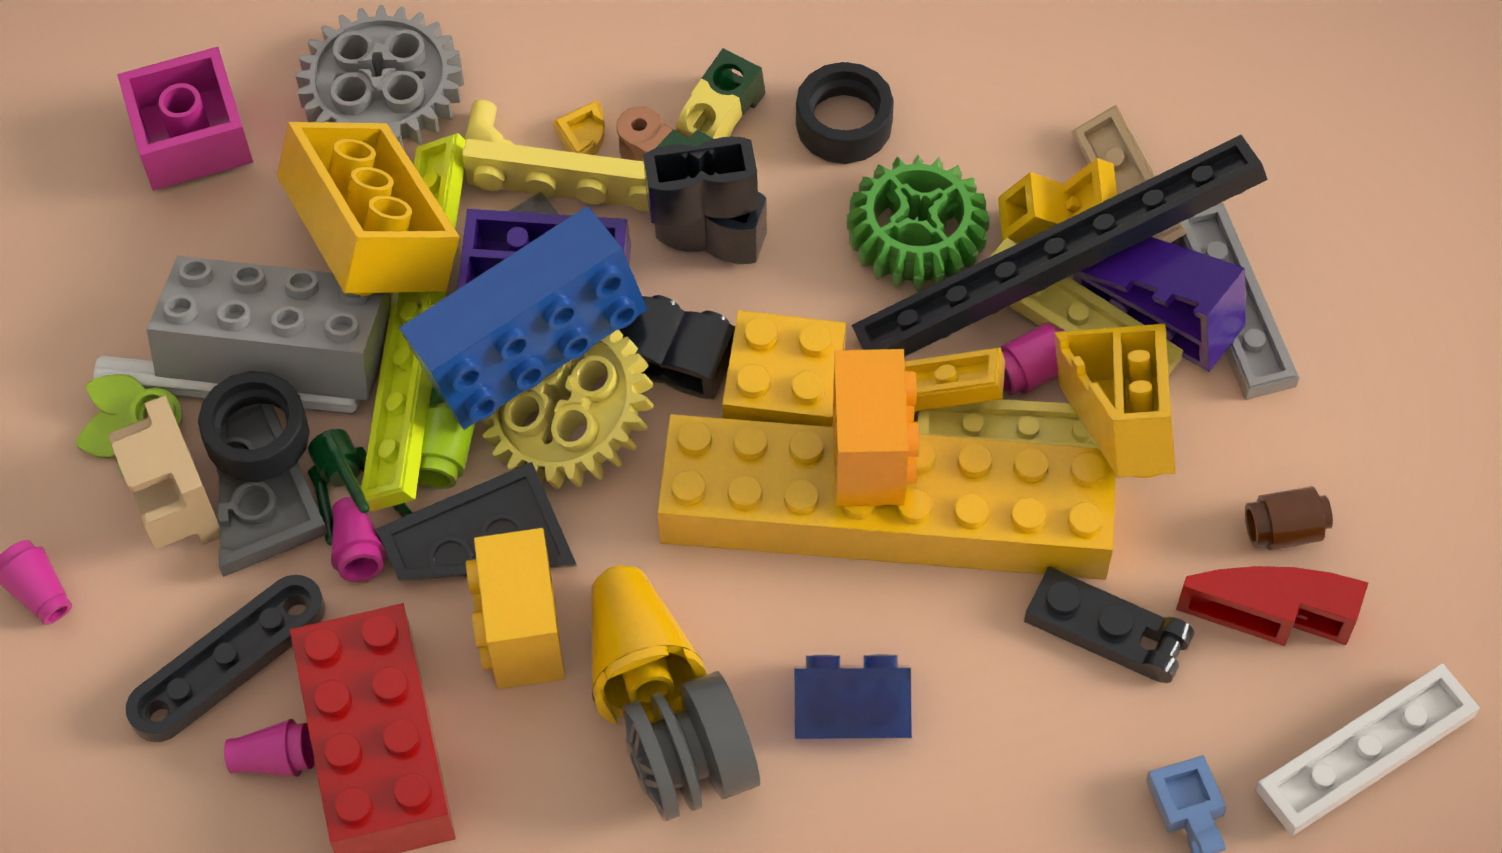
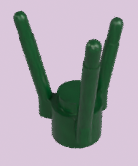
M343 429L324 431L317 435L308 446V453L314 463V466L308 470V475L315 487L319 512L328 532L325 535L326 543L332 546L333 514L327 489L328 483L333 487L346 486L352 500L361 513L365 514L370 510L365 495L356 480L360 474V469L364 472L367 454L363 447L354 446L349 434ZM405 503L392 506L401 517L413 513Z

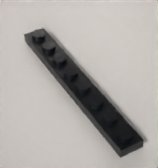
M1241 134L851 326L863 350L904 349L905 357L1268 180L1263 164Z

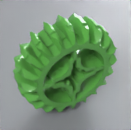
M918 154L913 160V164L905 165L897 156L892 163V170L878 164L873 178L863 176L862 181L859 183V192H853V196L850 198V213L847 214L846 227L849 230V243L852 251L859 252L858 259L861 262V266L874 265L873 273L877 280L888 274L893 275L892 282L896 288L904 280H911L917 292L925 280H931L933 284L944 280V275L950 277L963 271V267L969 268L977 262L978 253H981L986 246V231L989 230L990 222L988 211H986L984 194L976 193L977 185L974 178L961 180L962 172L959 165L947 171L944 170L940 157L932 165L923 164ZM889 207L893 215L889 217V223L881 228L877 219ZM954 217L959 227L950 237H947L943 229L946 227V221Z

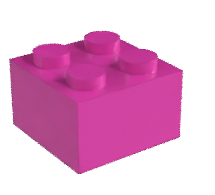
M219 47L117 74L139 155L153 191L253 163Z

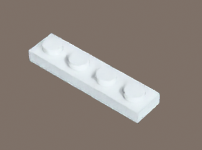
M1442 663L1259 781L1255 791L1292 837L1473 719L1480 707Z

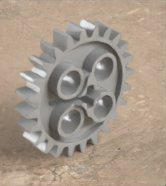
M379 5L375 17H368L365 10L359 8L357 21L351 22L347 17L340 15L338 16L340 23L338 30L325 25L321 27L324 42L313 39L308 41L311 55H300L299 61L302 71L296 73L299 87L297 92L301 107L305 109L308 122L387 123L403 148V139L410 137L419 145L422 144L421 130L424 128L438 133L440 129L437 117L452 119L451 103L461 102L459 87L464 85L459 50H454L451 35L442 36L440 23L435 22L426 27L424 13L419 12L411 20H407L405 8L401 6L393 17L387 16L384 5Z

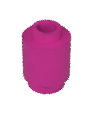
M1043 323L1000 346L1005 359L1003 390L1008 395H1014L1018 392L1027 394L1059 377L1054 332H1063L1062 328L1055 329L1049 323Z

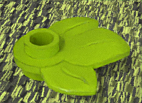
M115 374L96 378L88 382L85 387L90 398L101 412L96 414L84 427L76 439V445L79 449L95 457H115L108 435L111 432L146 419L148 412L144 403L166 395L179 428L183 419L182 407L178 399L171 392L161 388L145 389L130 375ZM118 464L119 471H120V473H121V475H122V477H123V474H122L121 469H120L119 464Z

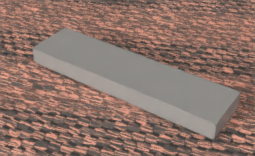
M1224 203L1217 204L1190 219L1182 221L1187 234L1178 238L1181 247L1245 268L1246 325L1225 351L1245 400L1295 388L1299 381L1298 373Z

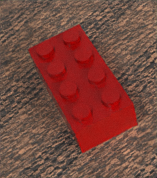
M404 603L290 629L329 841L334 853H401L455 840V831L415 643Z

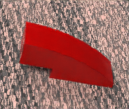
M1250 566L1218 569L1186 576L1176 610L1282 646L1286 645L1292 628L1347 645L1358 620L1369 582L1331 572L1297 567Z

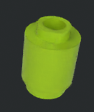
M445 403L428 408L421 451L422 457L418 482L435 489L454 487L457 478L464 474L475 424L463 430Z

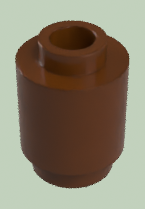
M1313 486L1259 495L1256 502L1246 503L1245 505L1246 528L1249 539L1254 547L1266 546L1268 550L1321 542L1325 538L1326 529H1330L1333 526L1330 502L1326 495L1319 496Z

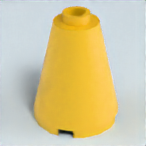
M615 565L606 569L596 578L591 588L592 697L597 713L607 722L618 725L616 717L624 718L622 706L638 700L649 722L653 723L655 720L651 709L650 696L659 692L667 700L674 714L682 712L680 684L707 675L703 660L641 569L626 565Z

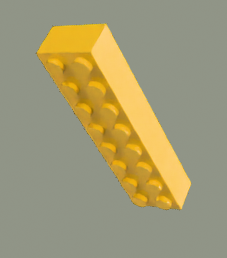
M670 414L657 513L660 543L1044 575L1048 567H1051L1072 577L1106 580L1113 553L1116 474L1099 448L919 434V457H916L917 481L916 484H906L904 505L836 506L833 427Z

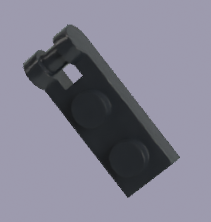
M1048 567L1024 617L1025 623L1161 683H1170L1173 680L1179 667L1176 658L1180 650L1188 648L1195 634L1194 629L1181 619L1175 617L1164 618L1051 567ZM1143 636L1158 642L1156 648L1147 650L1140 647L1139 644Z

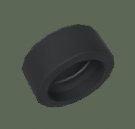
M839 62L828 64L810 73L800 85L796 99V128L800 141L812 154L829 162L848 164L866 160L883 148L891 134L894 99L890 86L878 72L856 63ZM845 95L857 97L869 103L874 109L875 115L874 119L863 127L846 131L832 129L820 123L814 115V110L819 103L828 98Z
M248 371L228 377L213 387L202 402L198 417L201 439L209 458L220 472L239 481L260 482L279 477L296 465L307 448L310 430L300 395L288 381L272 373ZM258 403L270 404L282 409L285 413L287 420L285 429L277 439L264 447L252 450L235 449L227 445L223 440V425L232 414L243 407Z

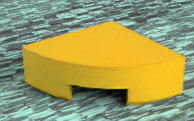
M598 99L553 120L554 132L567 152L595 155L600 149L605 135L603 109Z

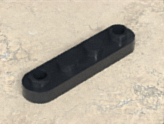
M289 575L279 579L132 691L126 703V716L135 733L142 739L150 742H163L173 738L292 647L290 629L319 623L324 617L325 602L319 586L312 579L302 575ZM295 605L306 606L305 611L299 615L293 616L288 614L289 610ZM160 709L168 710V714L163 720L157 722L150 720L155 711Z

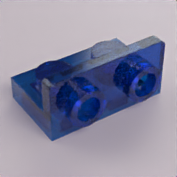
M806 655V666H794L795 739L912 738L911 667L909 665H898V655H863V665H840V655Z

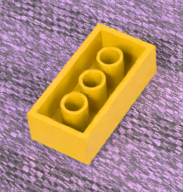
M288 122L277 178L342 291L359 296H368L373 293L446 292L460 236L388 124Z

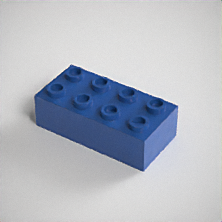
M586 206L399 327L432 387L451 411L462 429L465 430L477 421L490 417L497 408L518 394L534 388L544 377L570 360L583 356L590 347L611 333L627 327L637 316L647 311L648 308L622 247L590 207Z

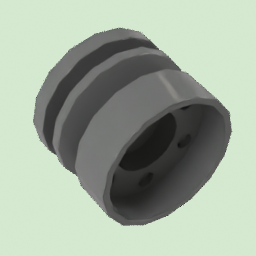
M719 671L680 684V697L683 709L680 713L674 714L661 692L651 695L650 704L655 720L653 723L649 722L638 700L622 706L626 724L625 742L631 763L642 790L655 804L663 821L680 816L675 793L677 788L680 789L691 811L702 808V794L699 783L701 779L708 778L721 799H726L760 786V774L748 732L735 699Z

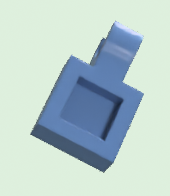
M1204 755L1149 771L1146 782L1168 833L1185 828L1191 853H1220L1225 851L1226 847L1223 838L1213 819L1224 816L1226 805Z

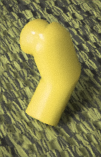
M487 100L474 101L470 111L465 140L468 138L513 144L512 141L503 139L502 133L493 128L497 113L495 104Z

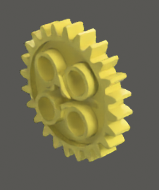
M616 330L590 347L583 356L570 360L551 375L544 377L537 386L518 394L497 408L490 417L481 420L490 427L483 434V438L493 447H496L493 455L503 464L508 463L507 468L509 470H514L532 462L541 483L546 477V481L555 489L561 488L565 475L576 487H582L584 471L587 470L597 479H602L603 469L601 463L606 460L620 467L622 463L616 451L621 446L630 450H636L637 445L629 437L631 431H646L648 428L642 419L638 417V412L651 410L654 405L645 395L641 394L653 388L654 385L645 374H642L648 367V364L640 354H635L638 350L636 345L628 337L622 338L623 334ZM608 375L607 381L601 388L591 391L593 384L598 378ZM539 410L536 420L524 427L528 415ZM587 424L584 435L578 440L571 442L574 431L580 426Z

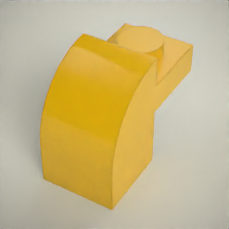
M1096 158L1065 183L1029 172L998 197L1002 242L1009 238L1018 244L1118 195L1114 163Z

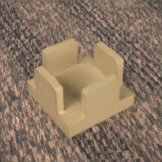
M166 395L144 403L149 414L148 418L111 432L108 437L128 489L134 494L142 514V522L154 548L164 547L194 534L199 535L203 545L219 539V523Z

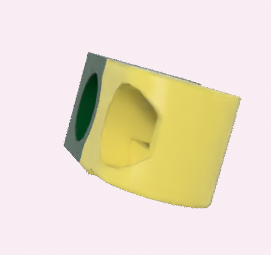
M722 48L691 92V97L679 115L676 131L687 138H690L697 129L713 139L730 137L734 127L749 107L755 108L766 94L762 68ZM732 69L739 71L743 77L732 72Z

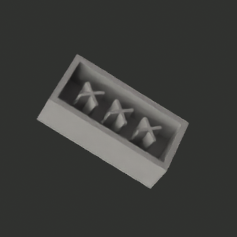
M177 256L147 327L155 376L221 383L232 375L248 371L268 372L288 381L298 393L368 400L383 356L391 307L390 293H373L368 296L344 293L333 273Z

